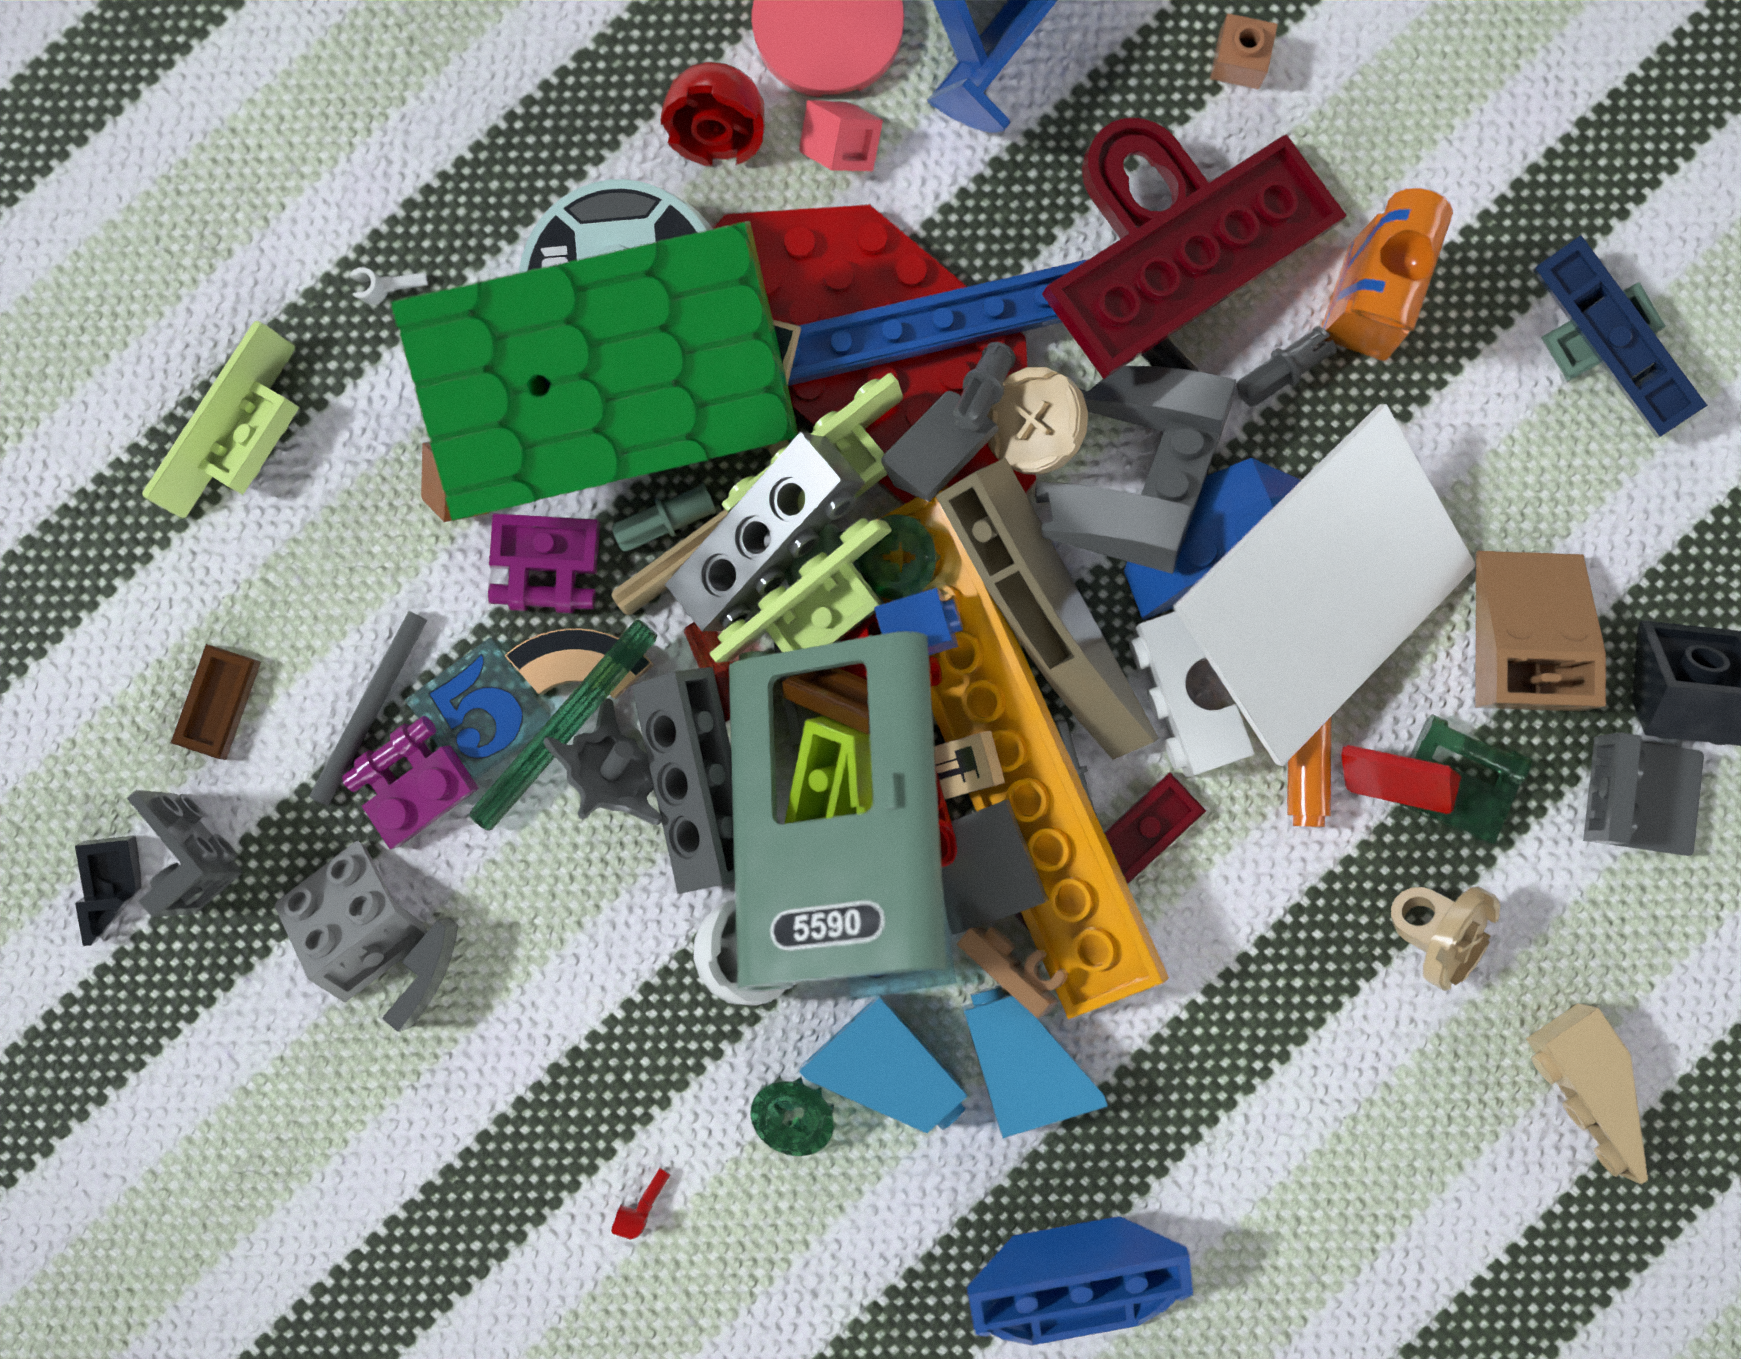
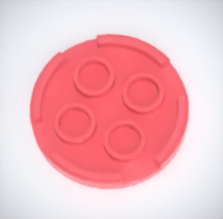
M754 0L752 29L763 63L780 82L805 95L821 97V94H841L856 89L861 91L869 87L890 68L902 43L904 28L902 0Z

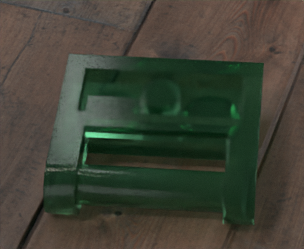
M1431 714L1425 721L1409 758L1445 765L1432 759L1436 748L1441 746L1499 772L1500 776L1494 787L1454 769L1459 773L1458 775L1461 777L1454 809L1449 814L1400 803L1397 804L1483 843L1495 844L1518 788L1530 771L1532 758L1516 751L1510 755L1448 727L1447 720Z

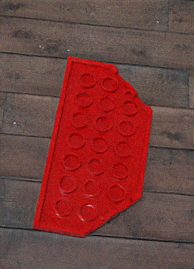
M870 204L725 214L712 228L716 229L750 221L772 320L796 326L967 287ZM1021 332L1003 335L972 344L790 385L788 390L793 411L813 428L824 415L832 411L839 412L854 400L857 391L864 384L873 379L881 380L887 374L892 373L899 382L903 399L865 429L880 449L886 453L946 391L950 390L960 396L962 395L965 376L969 371L976 368L984 348H987L989 343H1003L1014 352L1016 357L1015 364L1010 369L1007 377L1028 367L1026 336ZM988 442L946 484L948 487L1000 460L989 449ZM1013 470L1025 494H1027L1036 482V475L1023 474ZM888 474L877 482L878 485L902 505L917 498V496L895 487Z

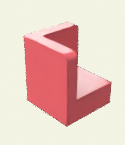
M807 100L799 151L830 170L873 171L883 120L849 102Z

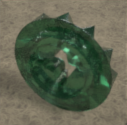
M894 514L878 519L886 521L892 531L858 558L864 580L875 593L891 600H898L921 593L930 582L936 579L934 575L936 562L941 558L936 552L933 541L936 535L929 532L921 524L920 519L906 515ZM899 542H901L903 551L915 555V560L902 565V572H900L898 563L891 562V560H883V555L899 550Z
M779 1076L773 1083L762 1085L751 1104L750 1117L757 1135L772 1149L790 1156H808L822 1150L830 1141L837 1124L833 1118L834 1104L823 1099L821 1087L813 1090L805 1086L802 1076L793 1082L785 1081V1079ZM796 1107L804 1109L802 1119L797 1117L792 1121H787L785 1124L782 1123L787 1110L792 1111Z

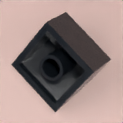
M1646 620L1640 621L1636 638L1632 702L1646 736H1655L1661 739L1709 742L1715 745L1741 746V631Z

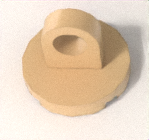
M1026 367L1005 379L1003 383V397L998 403L991 406L987 417L995 422L999 428L997 433L988 441V446L997 459L1002 460L1006 458L1013 470L1023 474L1045 475L1062 468L1078 453L1087 433L1088 410L1083 393L1070 378L1046 367Z
M1479 886L1469 888L1455 902L1431 889L1412 887L1402 891L1394 899L1391 906V918L1398 935L1410 944L1427 952L1423 963V977L1443 991L1450 990L1452 984L1457 985L1463 982L1477 966L1490 943L1491 935L1484 932L1487 922L1489 920L1496 924L1500 917V903L1496 895ZM1416 906H1425L1435 912L1433 919L1422 926L1409 924L1404 918L1406 913Z

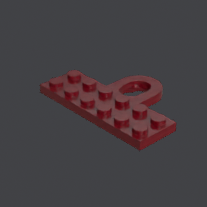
M1119 119L1103 127L1094 137L1083 159L1082 177L1088 195L1119 236L1120 240L1049 284L1042 295L1102 378L1106 379L1339 225L1347 215L1287 134L1216 179L1208 182L1179 141L1167 129L1147 119ZM1131 155L1141 156L1152 167L1156 168L1171 191L1172 204L1170 208L1162 211H1150L1141 207L1134 200L1129 189L1130 178L1124 170L1123 162L1126 157Z

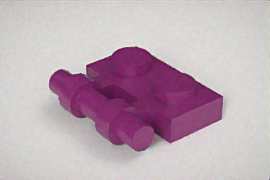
M493 514L489 566L493 569H509L508 584H489V604L508 605L509 610L527 611L528 606L555 607L556 613L571 614L574 613L575 609H594L596 603L595 589L576 588L575 580L576 573L597 574L600 522L597 519ZM529 571L556 572V586L529 585Z
M422 716L411 725L402 724L390 733L391 740L375 752L372 750L366 751L354 761L355 767L342 776L344 785L352 792H357L369 783L377 793L376 796L363 804L362 808L390 850L405 844L479 789L451 745L442 746L434 753L430 751L424 741L435 734L437 730L434 723L427 716ZM402 757H406L413 768L396 780L389 767Z

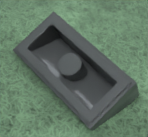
M950 390L946 391L883 455L881 463L895 487L930 502L999 430L997 424L986 416L981 428L976 431L968 428L959 429L955 425L956 418L953 415V410L961 396Z

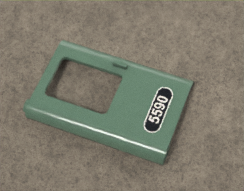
M894 632L776 654L763 651H750L740 654L739 661L729 665L738 990H783L792 988L793 983L916 970H947L927 635L918 632ZM865 663L868 681L873 805L871 809L861 814L780 824L777 819L773 711V685L775 681L784 676Z

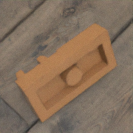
M983 927L969 928L956 944L1036 1018L1048 1015L1058 1004L1059 1000L1048 990H1054L1062 986L1068 977V972L1064 968L1059 969L1052 979H1043L1038 972V966L1047 955L1044 950L1033 952L1027 958L1023 968L1020 965L1021 962L1011 954L1015 949L1014 944L994 927H990L987 931Z

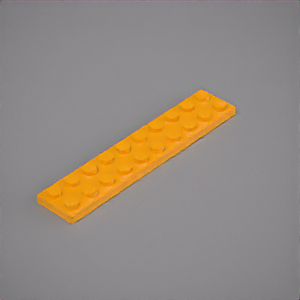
M945 485V487L940 492L946 490L949 487ZM935 496L930 502L917 497L878 518L877 520L886 521L892 531L866 551L863 556L884 604L937 588L944 595L946 601L954 599L963 625V630L955 632L959 647L929 655V657L934 656L937 658L942 670L941 684L930 687L932 712L946 743L981 732L991 731L1005 783L968 794L976 811L1009 799L1049 899L1045 903L1021 911V914L1037 950H1044L1047 953L1042 961L1050 979L1053 978L1059 969L1064 968L1068 972L1065 983L1055 989L1067 1018L1071 1019L1164 983L1169 979V976L1018 640L987 591L937 497Z

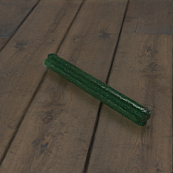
M637 619L629 626L472 808L469 815L476 824L486 831L493 830L555 758L546 749L544 738H555L559 742L567 744L655 643L657 634L648 624Z

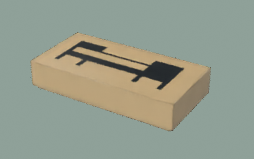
M991 731L977 733L934 746L935 767L945 799L1005 783Z

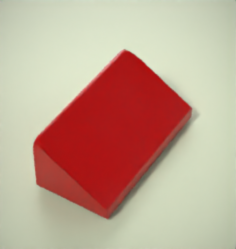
M1351 745L1343 746L1341 756L1345 786L1351 793L1449 814L1453 811L1461 777L1450 766Z

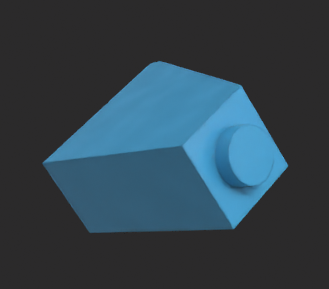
M1001 985L970 994L972 1003L964 1005L962 1008L1002 1138L1107 1107L1106 1099L1102 1092L1040 1021L1009 992L1003 993Z
M880 993L812 1054L799 1069V1073L807 1081L924 1133H928L936 1125L941 1130H945L966 1109L961 1103L968 1097L965 1088Z

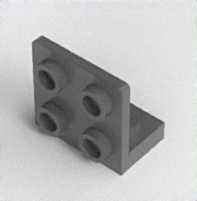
M1619 732L1595 736L1583 841L1691 856L1694 853L1704 761L1703 752L1641 742L1642 735Z
M135 790L127 797L132 806L181 863L180 865L173 863L157 873L150 881V885L153 888L138 900L152 918L196 914L244 873L234 861L237 857L234 848L219 834L215 833L212 835L200 821L204 817L203 812L185 794L178 795L176 793Z

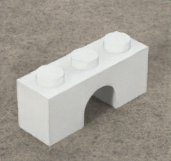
M1175 611L1137 625L1132 630L1135 638L1129 640L1130 650L1139 670L1146 668L1153 688L1147 690L1148 701L1157 720L1164 718L1171 738L1165 740V747L1175 770L1182 768L1184 776L1190 777L1255 755L1237 704L1219 710H1206L1197 706L1188 696L1185 686L1187 673L1193 664L1207 660L1178 613Z

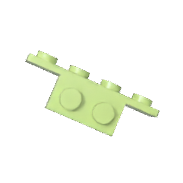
M259 321L253 322L143 490L142 494L146 499L180 518H185L212 477L242 495L245 493L300 408L288 399L270 390L295 350V346L265 324Z
M892 373L887 374L881 380L873 379L864 384L857 391L854 400L839 412L832 411L824 415L814 425L813 432L811 433L827 437L865 481L864 486L854 495L855 499L887 475L881 463L885 453L865 429L903 399L899 382ZM789 445L780 449L773 456L770 463L771 465ZM770 466L757 476L746 477L733 486L729 492V497L722 503L727 513L733 509ZM803 490L798 497L800 511L805 505V493Z
M866 518L853 524L840 536L844 543L829 556L823 552L805 563L799 570L802 578L787 590L784 586H780L766 595L758 603L762 611L747 623L744 619H740L721 632L718 636L721 644L710 652L711 657L716 663L732 661L765 633L770 635L782 652L832 644L842 640L875 613L874 607L883 604L852 563L892 531L891 527L886 521L874 519L868 522Z

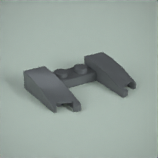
M1124 366L1106 379H1102L1089 391L1079 388L1083 393L1088 412L1163 431L1164 433L1141 494L1096 486L1038 481L1035 487L1036 503L1049 502L1053 520L1042 524V538L1173 574L1232 406L1237 379L1168 367Z

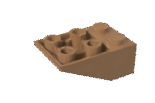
M1477 551L1475 708L1586 711L1606 707V652L1584 554Z

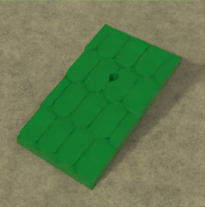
M750 221L390 302L396 325L399 327V335L412 382L415 384L414 389L427 435L431 441L430 446L443 492L445 491V499L451 521L794 439L799 434Z

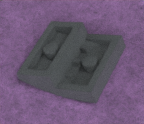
M1009 799L951 821L956 837L957 855L952 864L941 868L943 911L952 935L1013 915L1049 900Z

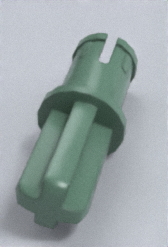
M702 483L694 489L661 502L660 498L655 499L656 505L615 522L612 525V530L619 547L623 551L628 552L666 534H670L671 538L675 537V530L710 514L714 515L717 511L705 484Z

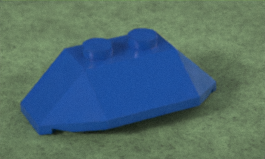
M1253 458L1208 475L1173 574L1127 561L1124 573L1142 619L1145 620L1174 608L1173 606L1301 480Z
M1118 1216L1013 1235L967 1286L975 1335L987 1337L992 1334L1006 1341L1038 1345L1139 1326L1166 1311L1176 1300L1183 1301L1192 1296L1193 1286L1190 1254L1186 1246Z

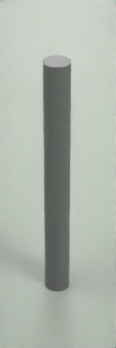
M408 611L309 795L313 800L329 806L342 781V776L346 774L428 621L427 619L411 611Z

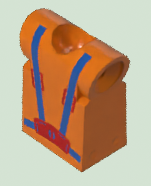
M1410 188L1396 192L1388 199L1384 214L1378 213L1349 244L1321 326L1330 335L1324 341L1330 342L1333 340L1335 345L1386 362L1409 334V331H1414L1453 215L1452 206L1444 196L1432 190L1422 188Z

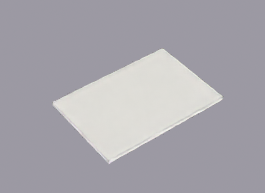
M1379 404L1173 607L1275 764L1284 766L1476 567V564L1387 404Z

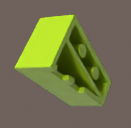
M826 716L806 720L784 824L868 812L873 805L870 734L867 735Z

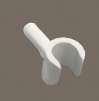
M359 267L350 274V277L357 282L371 281V285L366 291L353 293V296L369 305L381 303L386 298L388 292L428 285L426 272L396 277H381L368 268Z

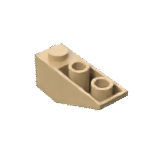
M1577 1003L1526 1038L1536 1053L1531 1057V1060L1543 1078L1550 1084L1556 1082L1567 1100L1562 1105L1572 1121L1580 1129H1588L1598 1143V1146L1594 1148V1152L1602 1165L1615 1177L1621 1175L1634 1182L1643 1184L1648 1180L1631 1054L1599 1008Z

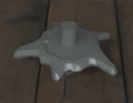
M610 698L600 702L594 732L574 736L573 745L563 744L551 737L544 738L546 749L567 770L568 783L579 793L581 798L577 813L579 819H586L597 808H603L609 811H622L651 825L662 823L661 814L647 800L649 793L654 790L647 753L639 748L635 739L627 738L621 734L616 721L613 701Z

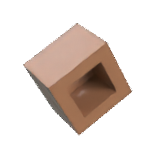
M1227 13L1219 33L1210 79L1259 90L1268 73L1278 24Z

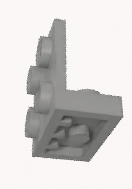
M359 841L351 844L275 903L276 911L308 980L343 1002H347L407 956L427 933L423 922L394 902L366 846Z

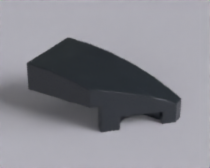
M136 835L87 840L75 845L84 896L75 902L83 946H91L98 941L142 888Z

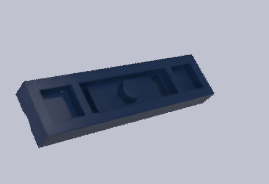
M1582 235L1533 269L1541 283L1656 438L1663 436L1708 406ZM1642 370H1644V371H1643L1642 373H1640L1638 376L1634 377L1636 374H1638L1639 372H1641Z

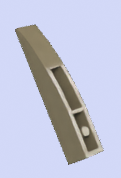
M1004 458L978 470L935 495L987 591L1015 636L1055 692L1111 759L1119 758L1158 740V735L1052 541L1042 538V523L1007 459Z

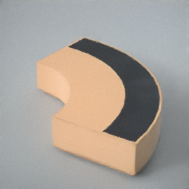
M562 629L543 633L524 641L505 654V657L540 695H544L559 685L581 682L600 687L612 698L617 699L654 666L642 652L631 644L610 634L588 629Z

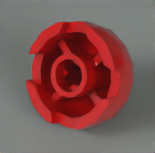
M699 63L690 66L673 80L663 103L660 122L669 135L668 144L671 149L685 159L704 166H712L713 159L726 160L736 158V165L755 156L763 143L765 130L764 100L752 78L742 70L725 63Z

